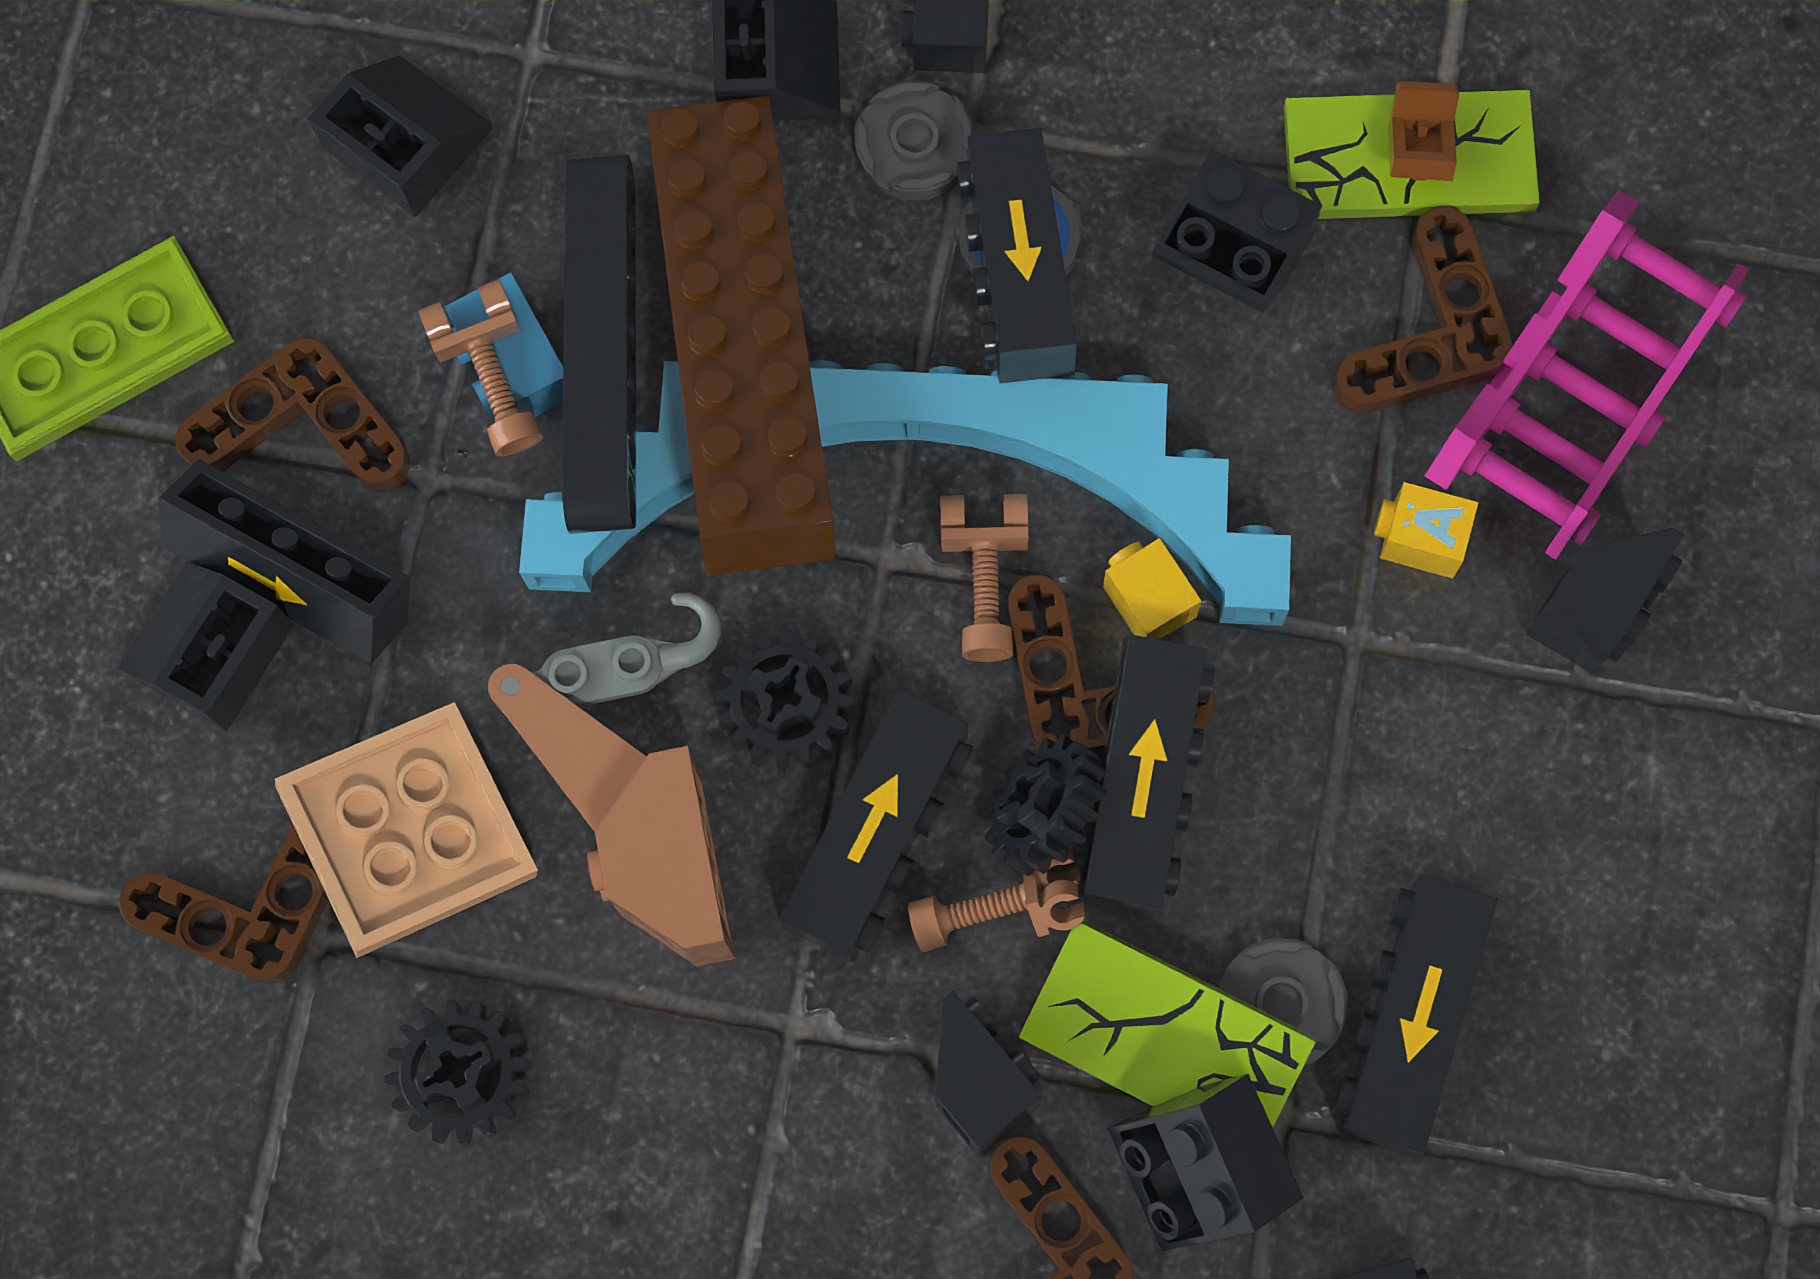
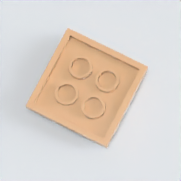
M455 702L275 778V787L356 958L537 876L538 869Z

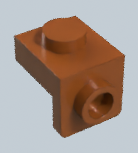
M1400 81L1396 84L1388 128L1390 177L1410 178L1420 181L1428 179L1453 181L1457 163L1454 119L1459 99L1457 85Z

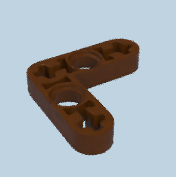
M1441 206L1427 211L1420 218L1412 240L1413 250L1441 328L1356 351L1348 355L1341 362L1333 383L1335 397L1348 411L1358 414L1371 413L1486 381L1495 377L1505 366L1503 361L1513 347L1511 335L1472 225L1466 215L1458 209ZM1435 227H1441L1445 235H1456L1450 246L1453 264L1444 269L1443 266L1447 255L1443 244L1440 241H1429ZM1463 279L1469 281L1476 287L1479 300L1470 307L1456 306L1447 298L1445 286L1453 280ZM1482 315H1485L1487 318H1481L1477 327L1480 340L1485 346L1493 344L1495 346L1489 361H1484L1480 353L1469 354L1468 352L1474 341L1471 322L1477 320ZM1421 351L1430 353L1439 363V374L1430 380H1420L1413 377L1408 372L1405 364V359L1410 354ZM1387 360H1392L1393 376L1377 380L1374 383L1371 394L1365 395L1360 386H1349L1354 377L1355 370H1362L1365 378L1385 375L1389 365ZM1393 378L1399 388L1393 387Z
M310 338L297 339L281 348L186 418L179 426L176 434V448L180 456L190 467L200 459L222 472L303 412H306L358 480L368 489L377 492L391 491L399 487L406 480L410 471V457L400 439L327 347L319 341ZM307 359L311 364H315L316 370L328 385V388L324 389L320 394L307 377L300 375L299 368L296 365L301 360ZM256 392H265L272 395L274 405L267 417L251 421L242 416V405L249 395ZM349 400L359 405L360 415L353 426L338 430L328 425L327 416L329 410L336 403ZM227 413H229L238 428L243 431L237 437L222 419ZM205 432L212 438L216 437L214 441L218 449L210 455L202 449L199 450L200 444L197 441V438ZM369 436L382 454L387 455L390 453L388 460L392 466L383 473L376 467L370 468L372 462L359 442Z
M1030 575L1022 578L1012 587L1008 596V618L1013 633L1016 659L1034 743L1039 749L1044 738H1049L1055 743L1057 741L1054 733L1044 734L1042 729L1051 725L1052 710L1050 700L1048 699L1041 704H1036L1035 696L1054 698L1071 690L1074 698L1062 697L1061 700L1065 721L1068 723L1076 722L1079 727L1070 731L1069 738L1073 741H1078L1094 753L1104 752L1108 731L1105 711L1113 702L1115 686L1089 691L1083 690L1066 601L1061 587L1053 579L1043 575ZM1039 592L1040 599L1043 602H1053V605L1047 607L1045 611L1044 621L1047 635L1060 630L1062 637L1043 635L1028 643H1024L1023 636L1035 637L1032 613L1026 610H1019V607L1027 604L1029 593ZM1042 651L1058 653L1064 658L1067 665L1065 675L1053 683H1044L1037 680L1030 670L1032 658ZM1213 689L1209 702L1197 707L1194 728L1204 730L1211 721L1216 708V696Z
M292 823L251 912L166 876L151 872L138 874L126 883L121 890L119 908L121 915L128 924L148 935L259 982L272 984L282 982L291 976L298 967L329 899L316 871L306 864L294 862L299 852L308 859L309 856ZM291 877H307L312 883L313 888L312 898L309 903L300 910L291 911L284 909L279 899L281 886ZM161 887L158 897L166 903L183 910L179 915L178 922L158 912H150L146 920H143L146 910L138 905L140 897L143 893L153 896L158 888ZM186 898H192V900L185 906ZM207 911H220L224 915L227 925L224 936L214 945H200L196 941L193 932L196 920ZM273 912L286 922L299 924L294 934L283 927L281 928L275 942V946L283 952L278 963L267 961L262 970L258 969L261 959L253 954L254 947L258 942L269 944L278 928L273 923L266 921L269 913ZM177 925L176 934H170V931Z
M1012 1137L1002 1142L996 1148L990 1162L991 1178L1008 1204L1058 1267L1059 1271L1049 1279H1064L1067 1276H1071L1072 1279H1088L1092 1273L1087 1263L1094 1257L1102 1264L1108 1263L1112 1259L1118 1263L1121 1270L1116 1273L1114 1279H1134L1133 1267L1127 1255L1040 1144L1027 1137ZM1012 1150L1020 1157L1026 1156L1028 1153H1032L1036 1157L1038 1162L1034 1164L1031 1171L1041 1187L1046 1184L1049 1177H1052L1061 1188L1044 1195L1031 1212H1028L1020 1202V1200L1032 1196L1025 1183L1020 1179H1016L1009 1184L1002 1176L1008 1168V1163L1004 1156ZM1055 1202L1071 1204L1080 1216L1081 1225L1078 1233L1067 1241L1051 1239L1042 1227L1041 1218L1044 1210Z

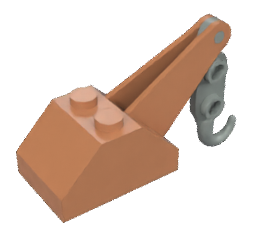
M687 592L673 594L671 602L675 606H688L699 615L701 630L694 639L675 644L641 636H626L562 649L553 653L545 661L543 667L536 672H530L517 664H506L497 668L490 676L488 692L497 707L505 714L595 832L598 850L587 852L589 872L594 891H600L603 902L610 901L622 917L698 967L735 959L699 768L688 746L649 753L646 757L579 708L580 706L646 693L678 670L704 661L715 650L721 635L720 617L715 607L702 596Z

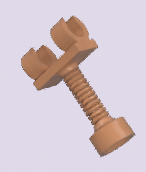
M500 279L477 287L490 318L488 320L454 333L440 302L420 309L418 312L433 351L440 363L466 352L470 353L475 370H477L476 373L479 376L482 387H484L483 390L486 393V398H488V403L495 416V423L487 428L489 440L496 456H508L536 445L543 439V435L534 413L520 412L517 408L499 359L496 357L497 354L492 346V342L521 331Z
M1003 494L1004 527L965 528L964 495L940 496L942 552H973L975 620L973 625L967 626L961 631L962 657L967 660L994 662L1013 656L1012 629L1009 626L1000 624L997 551L1028 550L1027 494Z
M1073 848L1069 849L1068 860L1064 863L1053 857L1050 868L1055 865H1065L1074 862ZM1079 866L1067 869L1062 873H1053L1048 870L1047 873L1042 874L1033 869L1029 876L1023 874L1024 882L1019 885V888L1014 886L1013 889L1007 888L1006 891L1003 889L1000 890V893L998 891L994 892V895L989 893L988 896L975 897V900L971 898L969 902L964 900L963 903L950 904V907L940 904L935 895L909 902L910 922L921 952L949 945V934L955 930V927L960 929L961 925L967 927L968 924L974 925V922L976 924L980 923V920L985 922L986 918L992 920L993 917L995 919L999 918V915L1001 917L1005 916V913L1010 915L1011 911L1013 913H1017L1018 910L1021 912L1024 911V908L1029 912L1038 937L1050 934V927L1056 930H1070L1077 927L1085 917L1083 902L1071 905L1067 909H1057L1053 905L1061 901L1067 902L1079 898L1077 888L1080 882Z

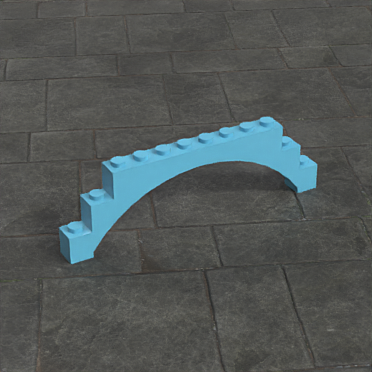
M815 360L809 362L822 447L855 441L923 440L969 446L1023 460L1068 478L1104 498L1152 532L1158 539L1160 538L1164 545L1191 570L1220 606L1219 623L1283 626L1289 611L1291 535H1275V529L1261 525L1243 526L1237 529V533H1228L1229 459L1214 458L1213 453L1198 449L1179 451L1176 457L1165 456L1168 384L1154 383L1152 378L1143 375H1124L1118 377L1116 381L1091 380L1089 375L1075 372V375L1054 377V379L1044 378L999 384L997 370L993 371L991 376L966 375L965 370L952 366H938L931 368L929 373L904 372L902 367L889 363H876L869 365L867 370L842 369L841 365L831 361ZM664 361L658 433L650 432L648 427L636 424L635 528L569 534L564 519L562 492L547 493L544 495V500L526 499L519 573L528 589L591 592L592 576L629 539L665 511L695 494L678 361Z

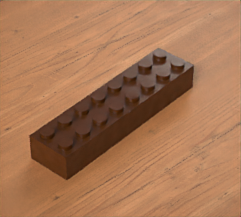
M769 96L646 110L705 575L710 576L835 560L833 516Z

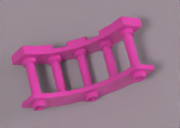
M1620 190L1615 193L1603 208L1557 281L1567 287L1564 294L1560 296L1552 291L1538 314H1534L1503 361L1505 366L1496 374L1490 384H1486L1469 410L1454 428L1425 477L1447 490L1460 470L1469 476L1476 472L1562 526L1545 551L1546 554L1555 560L1569 539L1579 546L1582 545L1602 513L1592 508V505L1634 442L1644 448L1647 446L1666 417L1657 411L1656 408L1713 323L1716 322L1726 328L1747 297L1746 294L1737 289L1749 271L1748 268L1740 263L1736 265L1724 285L1720 287L1635 235L1638 228L1628 223L1640 202ZM1606 255L1615 261L1620 256L1707 309L1681 348L1595 296L1598 289L1588 284ZM1566 316L1576 322L1580 317L1584 318L1666 369L1641 408L1555 355L1558 349L1549 344V341ZM1526 375L1535 380H1538L1540 376L1544 377L1626 429L1604 463L1518 409L1521 403L1513 399L1512 396ZM1489 429L1499 435L1506 431L1590 484L1578 503H1572L1490 451L1489 449L1492 444L1483 439Z

